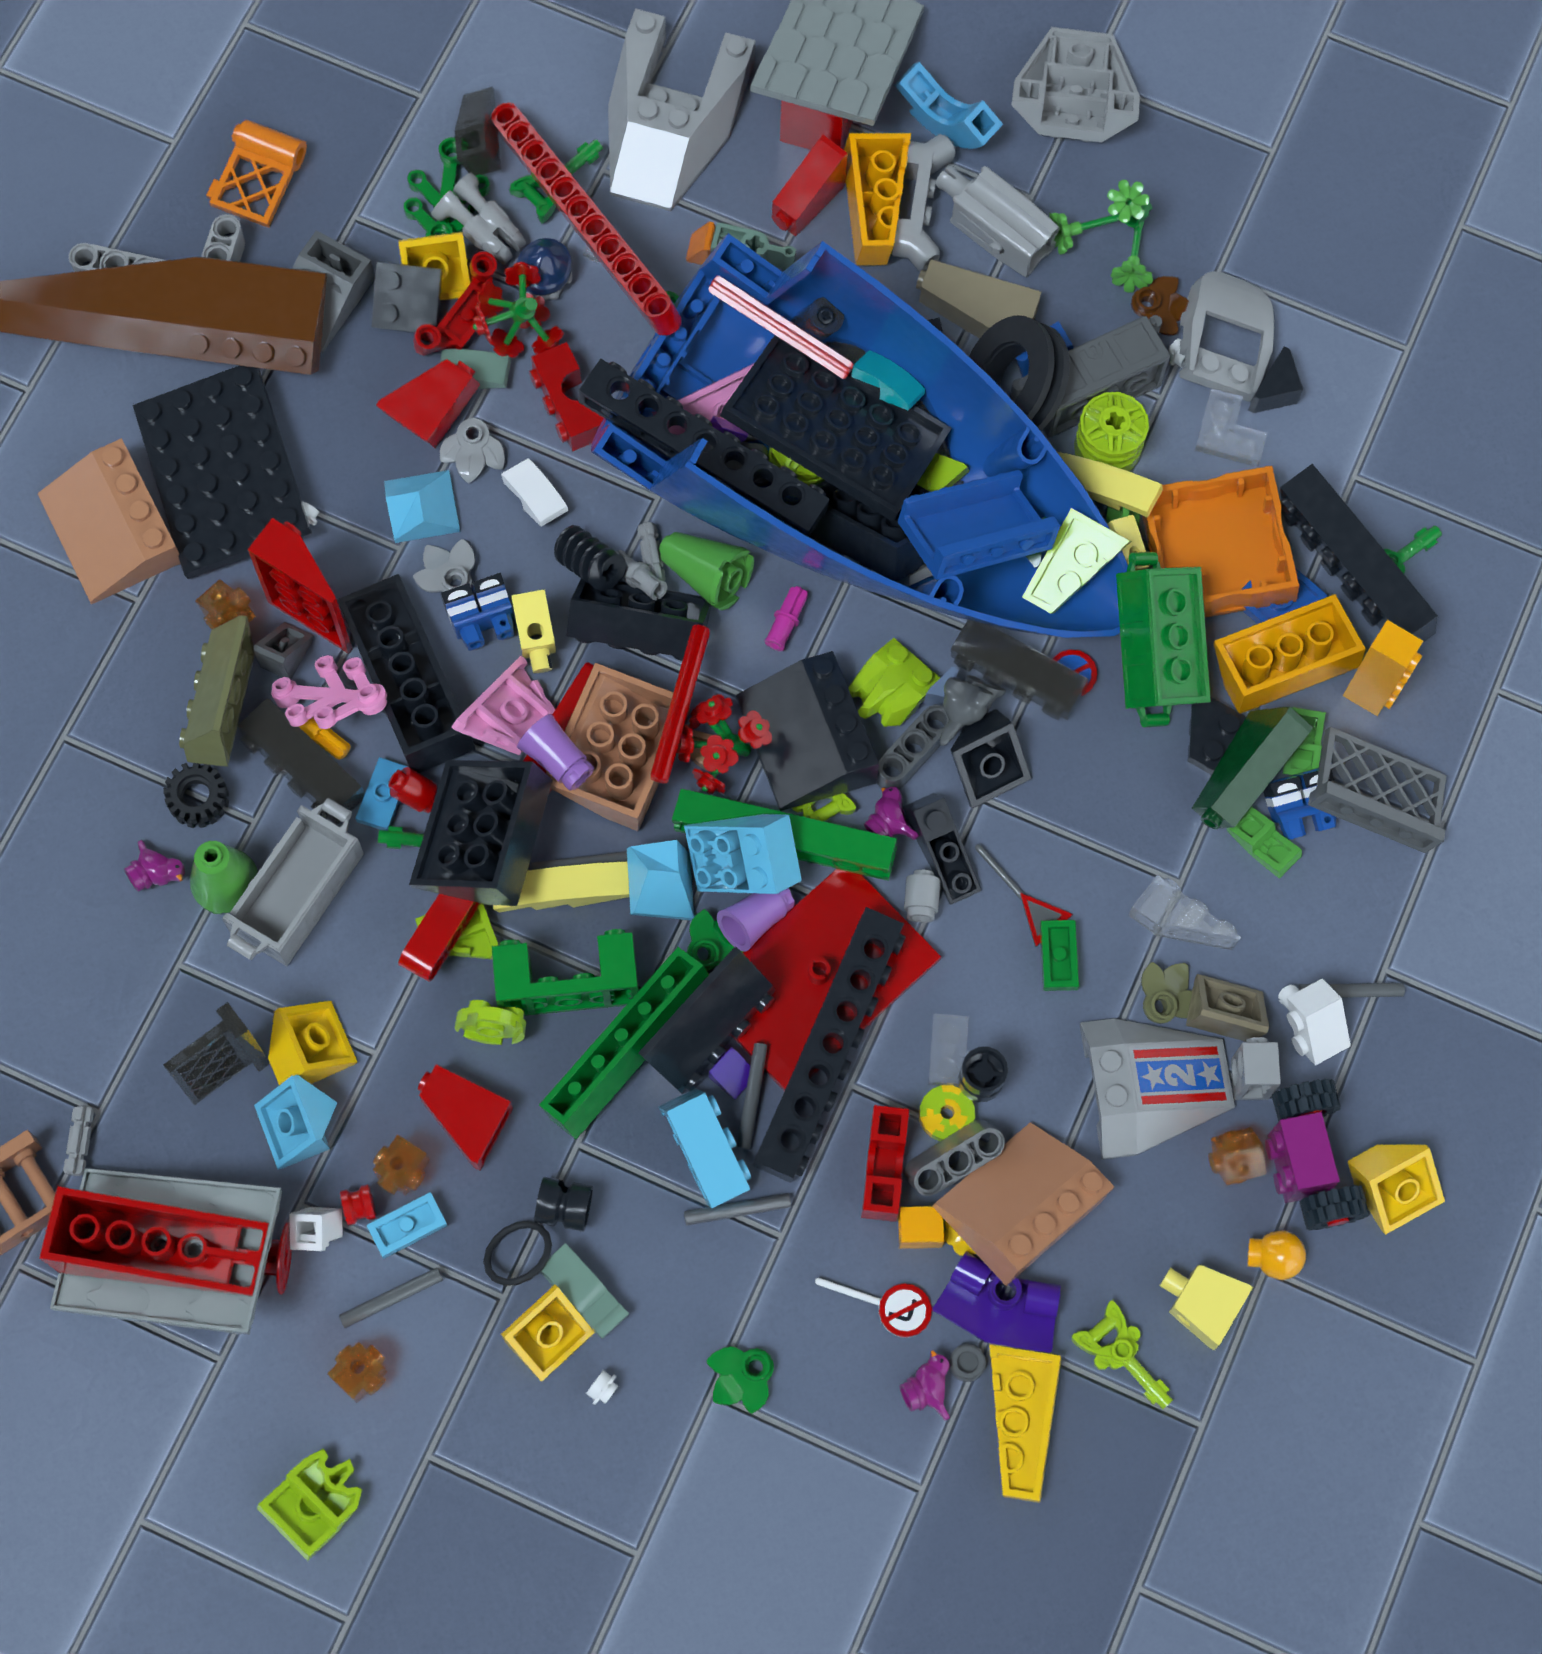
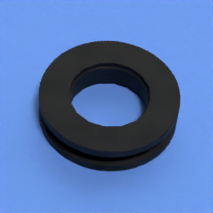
M1010 316L991 326L977 341L969 357L1000 387L1005 370L1010 363L1021 353L1027 351L1029 359L1028 378L1023 391L1014 403L1042 431L1056 414L1065 395L1070 370L1068 349L1062 336L1052 327L1026 316Z

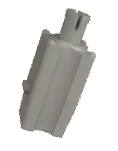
M947 166L945 168L946 172L942 171L938 176L936 186L953 198L954 206L953 214L950 218L951 224L996 259L1027 278L1037 264L1054 250L1056 246L1054 238L1059 231V226L1031 200L988 167L983 166L978 177L970 181L958 172L954 166Z

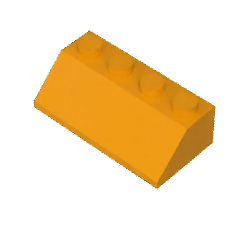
M1336 594L1217 639L1213 643L1224 687L1237 712L1240 714L1358 668L1366 650Z

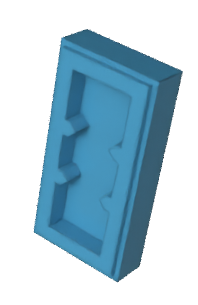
M379 757L356 815L357 823L380 830H388V827L392 825L400 801L390 796L388 784L390 778L397 770H402L408 766Z

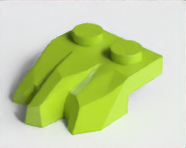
M893 638L868 659L852 680L848 689L852 698L858 696L862 698V704L857 710L860 717L867 719L878 712L881 715V724L884 727L899 726L916 712L918 706L925 701L927 691L940 677L898 640Z
M324 1448L304 1458L286 1475L285 1480L257 1506L261 1514L307 1561L340 1531L356 1511L362 1489L358 1487L347 1488L344 1486V1483L354 1471L351 1460L348 1459L333 1468H327L325 1462L328 1455Z

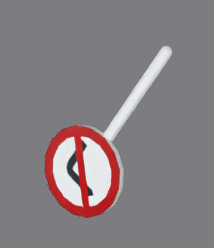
M816 1278L815 1280L817 1285L878 1305L881 1323L887 1331L895 1336L908 1338L918 1335L927 1327L931 1320L932 1307L930 1300L924 1291L915 1285L904 1283L895 1285L886 1291L882 1299L821 1278Z

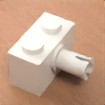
M1323 978L1300 991L1294 985H1288L1280 991L1278 995L1279 1002L1290 1012L1287 1014V1019L1294 1031L1292 1043L1301 1056L1306 1055L1314 1065H1317L1351 1046L1342 998Z

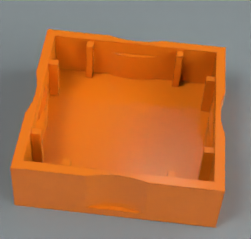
M1272 466L1227 473L1210 480L1182 481L1162 485L1163 491L1148 517L1142 515L1149 551L1157 553L1161 568L1201 567L1205 617L1245 611L1246 608L1244 606L1262 608L1268 607L1273 603L1279 605L1292 600L1293 602L1297 601L1299 583L1290 543L1282 527V507ZM1251 580L1252 588L1241 590Z

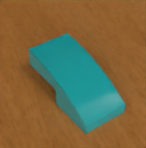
M869 350L853 365L852 377L880 388V400L909 410L925 394V388L912 375L891 360Z

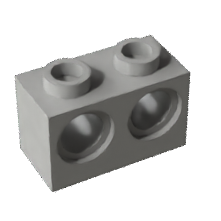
M1254 1037L1247 1039L1246 1043L1240 1045L1231 1058L1234 1100H1268L1280 1086L1278 1042H1267V1038Z

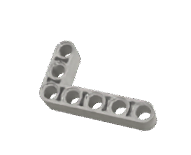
M224 214L218 216L213 221L201 257L240 262L245 247V238L239 220L235 216ZM228 233H234L232 236L223 237ZM89 243L77 244L69 252V261L74 272L165 261ZM85 262H91L89 265L81 266Z

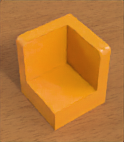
M933 1206L900 1207L898 1214L899 1249L942 1248L944 1244L943 1217Z

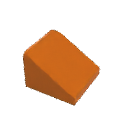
M709 221L691 235L686 256L687 262L702 265L711 254V244L715 233L714 222Z

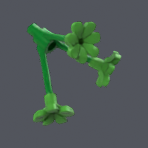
M1124 179L1118 183L1119 191L1109 190L1107 198L1114 201V204L1108 207L1110 216L1081 224L1079 221L1068 224L1064 213L1049 214V218L1059 226V231L1054 241L1056 242L1055 248L1058 247L1060 255L1073 247L1071 236L1081 234L1082 230L1116 221L1133 227L1134 237L1131 256L1128 257L1127 261H1123L1121 267H1114L1110 275L1113 278L1112 283L1117 286L1124 284L1123 290L1132 293L1135 286L1141 289L1153 282L1152 272L1146 271V267L1140 264V258L1138 257L1144 220L1152 210L1149 196L1141 194L1144 189L1141 182H1135L1130 187L1129 182Z

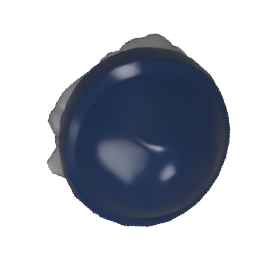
M541 238L531 242L522 250L517 259V262H525L530 266L538 267L541 281L526 287V293L533 295L534 298L541 296L545 301L549 299L556 300L563 291L564 286L572 282V260L570 253L561 242L555 239Z

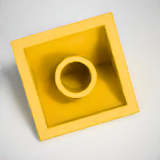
M463 232L398 240L402 264L443 269L440 300L459 298L469 286L470 276Z
M554 1285L513 1322L501 1336L512 1351L542 1382L595 1332L559 1287Z

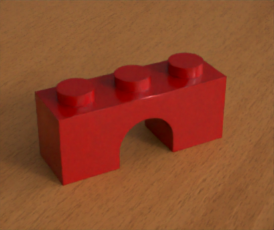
M565 342L531 356L533 369L529 371L530 378L536 389L541 387L545 397H542V401L548 415L554 414L558 421L555 427L562 443L568 441L572 452L592 444L604 418L580 404L579 401L565 396V393L570 388L582 383L580 367L568 343Z
M874 1105L861 1218L897 1221L909 1109Z

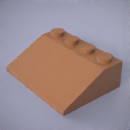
M122 438L90 452L37 493L91 605L180 564L179 552Z
M595 663L564 731L587 757L586 760L594 767V771L580 787L571 791L563 783H559L547 771L546 774L553 780L551 789L607 820L639 831L659 785V782L651 780L650 774L673 692ZM689 707V710H688V714H687L686 720H687V718H688V716H689V714H690V707Z
M1030 1122L1005 1143L1001 1154L971 1172L940 1198L933 1207L1004 1285L1007 1286L1097 1207L1112 1191L1114 1186L1090 1160Z

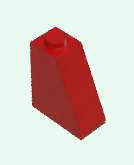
M824 134L818 139L772 202V219L781 230H788L794 236H797L845 187L848 153Z
M445 359L380 399L376 406L386 415L436 448L480 384L473 377L475 371L459 360L457 365H455L448 359Z
M435 1065L432 1072L427 1071L419 1083L420 1099L473 1168L480 1171L513 1111L511 1101L439 1065Z

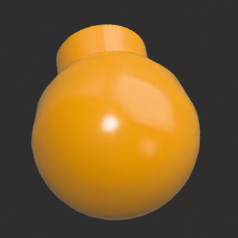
M1280 1230L1270 1232L1262 1239L1249 1238L1248 1267L1261 1268L1262 1272L1267 1276L1278 1280L1291 1279L1303 1269L1306 1261V1250L1302 1241L1295 1234Z

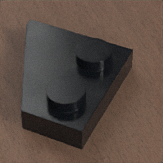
M1210 697L1211 702L1191 704L1188 762L1212 775L1246 717Z

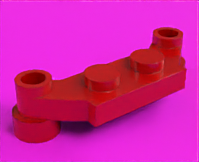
M481 251L473 256L469 265L471 283L439 325L435 327L431 324H423L418 327L413 342L414 349L419 355L427 356L430 353L444 349H463L476 332L473 329L474 323L472 317L477 316L475 306L478 305L476 295L478 292H482L484 283H493L492 276L497 268V261L491 253ZM421 340L427 341L430 345L422 343Z

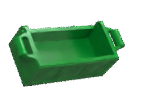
M1156 552L1130 553L1128 558L1127 571L1116 574L1126 709L1136 708L1140 717V724L1144 728L1167 726L1170 722L1169 715L1172 705L1211 702L1201 567L1161 568ZM1153 565V569L1135 571V566ZM1163 706V713L1145 714V707Z

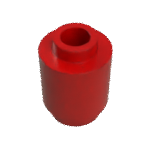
M410 767L397 770L390 778L388 784L390 796L417 812L424 811L430 813L438 789L436 783Z

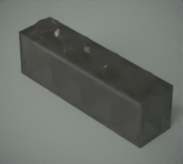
M967 620L951 648V657L955 659L953 662L958 667L968 672L974 669L984 674L983 679L989 684L999 687L1004 685L1013 690L1012 695L1027 704H1030L1031 701L1043 707L1041 709L1043 713L1056 720H1059L1060 717L1066 720L1069 719L1088 685V678L988 624Z
M266 698L238 724L243 736L240 739L242 744L253 754L259 751L266 758L263 761L273 774L278 776L282 773L289 780L287 785L299 798L305 795L313 803L310 806L312 810L323 804L327 798L350 811L362 802L365 795L362 786L299 727L291 726L285 714L269 698ZM323 810L319 814L325 819L329 818L336 825L341 822Z

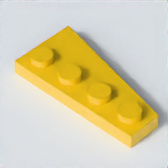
M989 1344L1003 1496L1040 1503L1061 1356Z

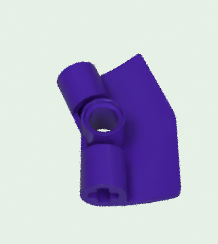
M966 1251L932 1310L988 1344L1051 1353L1061 1285L1015 1278L1008 1284L1015 1292L1014 1298L1009 1301H1003L997 1297L995 1289L1004 1283L981 1259Z

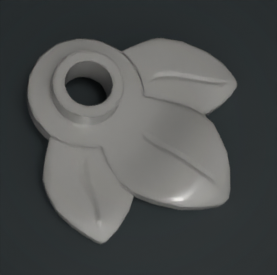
M468 418L460 423L456 434L447 437L440 447V462H456V468L460 476L467 483H472L480 475L485 465L493 469L502 470L505 464V454L502 444L490 436L489 429L482 420ZM474 428L479 431V435L476 439L472 440L467 437V432Z
M464 539L459 540L451 552L432 545L425 546L423 561L426 569L420 570L413 575L416 584L422 590L430 593L444 592L456 588L450 585L451 581L456 579L462 582L459 586L469 583L470 587H472L470 572L475 565V555L470 545Z

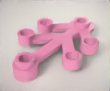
M329 655L320 657L314 665L319 676L325 678L329 688L297 685L295 681L287 677L279 678L272 684L271 695L278 707L288 708L285 716L293 727L301 726L308 719L314 717L319 728L328 729L339 720L357 711H362L365 715L377 714L387 704L385 688L380 684H370L365 675L366 668L362 660L357 657L347 660L343 665V670L348 679L354 680L358 690L345 689L337 674L338 666L333 657ZM300 699L318 700L306 707L302 704H296ZM341 702L346 703L335 710L331 708Z

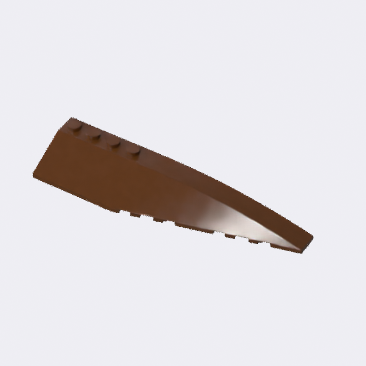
M198 256L0 281V332L119 350L311 375L318 372L320 366L327 273Z

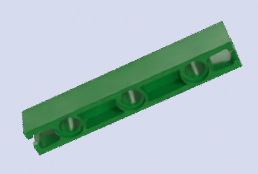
M680 789L672 817L674 831L685 833L684 826L717 820L761 814L789 815L798 860L889 881L897 853V838Z

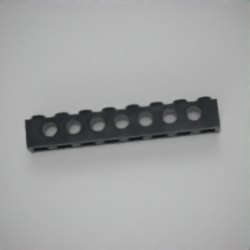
M600 358L578 390L580 404L670 459L701 438H704L714 449L710 452H701L694 464L696 467L807 537L811 536L828 510L830 499L826 497V493L820 487L814 484L808 486L798 480V476L789 468L783 466L779 468L772 464L763 452L757 449H752L751 451L741 445L740 440L732 433L727 431L722 433L715 429L707 418L700 414H695L694 416L684 410L683 405L678 400L670 396L665 398L658 394L650 383L643 379H638L637 381L627 375L626 370L615 362L611 361L608 363ZM616 391H624L628 394V397L618 400L612 397V394ZM645 408H651L657 414L652 417H645L640 414V411ZM678 425L683 427L685 432L675 435L670 433L668 429ZM735 460L740 462L742 467L738 470H731L725 464L728 461ZM758 478H765L770 481L771 485L761 488L754 481ZM792 495L797 497L800 502L796 505H788L783 501V498Z
M868 907L863 911L752 1166L790 1183L795 1175L802 1177L810 1157L804 1155L809 1142L816 1145L824 1126L818 1123L823 1110L828 1113L830 1112L838 1093L832 1091L837 1078L842 1081L844 1080L850 1067L851 1061L846 1059L850 1047L858 1048L865 1032L864 1029L860 1028V1024L864 1015L871 1018L879 998L873 996L877 985L885 986L892 967L887 965L891 953L898 955L906 936L900 934L904 923ZM867 944L877 945L881 950V957L877 959L868 957L864 952V946ZM854 975L863 976L868 982V988L865 990L855 989L851 985L850 977ZM841 1006L851 1008L854 1012V1020L845 1022L839 1019L836 1012L837 1008ZM828 1037L835 1038L840 1043L841 1050L838 1053L827 1052L823 1047V1040ZM813 1069L822 1070L826 1074L827 1082L824 1085L813 1084L809 1079V1071ZM807 1101L813 1108V1115L810 1117L799 1116L795 1111V1103ZM784 1133L795 1134L799 1140V1147L794 1150L786 1149L781 1144V1135Z

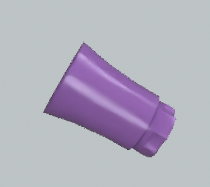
M552 714L544 716L531 726L517 745L518 749L534 759L559 783H563L569 791L580 787L594 771V767L586 760L587 757L566 735Z
M788 888L778 894L752 893L736 904L719 911L717 914L718 926L731 945L736 946L741 951H748L768 929L786 916V913L794 907L795 900Z

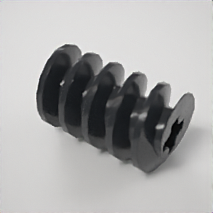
M571 525L567 527L556 540L554 546L556 561L588 584H591L595 589L602 591L610 589L622 579L626 571L625 558L621 554H617L606 544L600 542L596 537H592L580 526Z

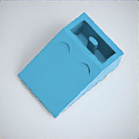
M761 814L684 826L698 892L778 894L802 881L789 815Z

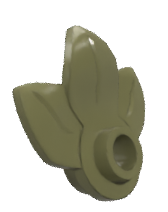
M1150 962L1144 969L1141 977V986L1146 995L1143 1001V1010L1150 1021L1163 1024L1171 1021L1174 1017L1187 1018L1192 991L1187 990L1189 971L1186 963L1171 965L1162 971L1157 964ZM1157 1000L1163 1004L1161 1013L1155 1009V1002Z

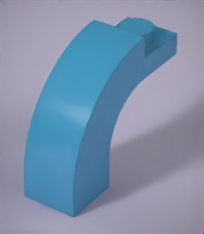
M920 62L913 64L894 84L912 106L909 111L912 116L934 135L942 134L947 136L954 146L964 149H975L984 146L1003 125L983 100L975 104H965L947 94Z

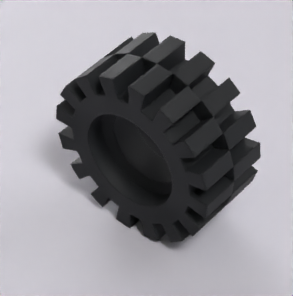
M184 763L181 765L183 770L180 772L175 768L171 772L174 777L172 779L167 777L165 781L167 788H163V794L166 798L164 799L173 817H176L177 821L182 825L185 822L191 828H194L195 824H198L200 828L206 827L205 822L210 821L211 824L217 822L215 817L217 815L222 817L225 813L223 807H228L229 804L227 799L229 791L219 771L216 768L212 769L210 765L204 764L201 766L199 763H193L192 767ZM193 784L207 786L209 797L206 802L199 806L188 805L184 801V793L189 786Z

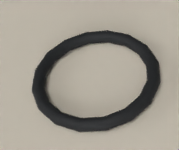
M533 1221L516 1222L504 1227L492 1238L486 1248L483 1260L486 1274L493 1282L503 1286L519 1285L531 1280L542 1271L550 1258L552 1249L550 1233L543 1225ZM530 1228L538 1231L543 1236L545 1247L543 1256L537 1265L528 1273L517 1278L498 1276L492 1269L491 1258L493 1250L499 1241L507 1234L518 1229Z

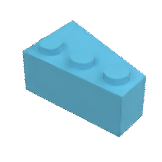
M695 1088L691 1092L689 1091L658 1106L662 1116H666L674 1133L673 1137L677 1145H680L688 1162L687 1165L708 1206L714 1208L750 1190L747 1180L751 1179L750 1172L743 1159L736 1160L732 1148L736 1147L735 1140L728 1127L721 1128L717 1116L721 1115V1111L713 1095L707 1097L705 1092Z

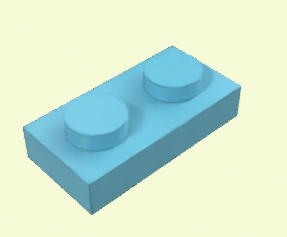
M430 1192L366 1226L381 1256L385 1259L448 1225Z

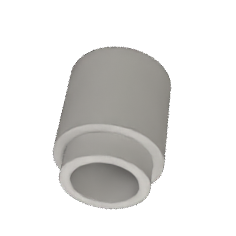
M915 870L913 875L906 877L904 910L907 912V919L920 923L934 921L935 914L938 913L941 880L934 876V872L930 870Z

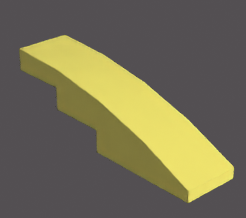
M1057 452L1081 482L1092 501L1095 500L1116 510L1124 507L1148 517L1163 491L1161 483L1102 462Z
M608 862L528 870L518 905H493V910L499 913L527 907L540 910L567 904L574 908L628 898L627 862Z

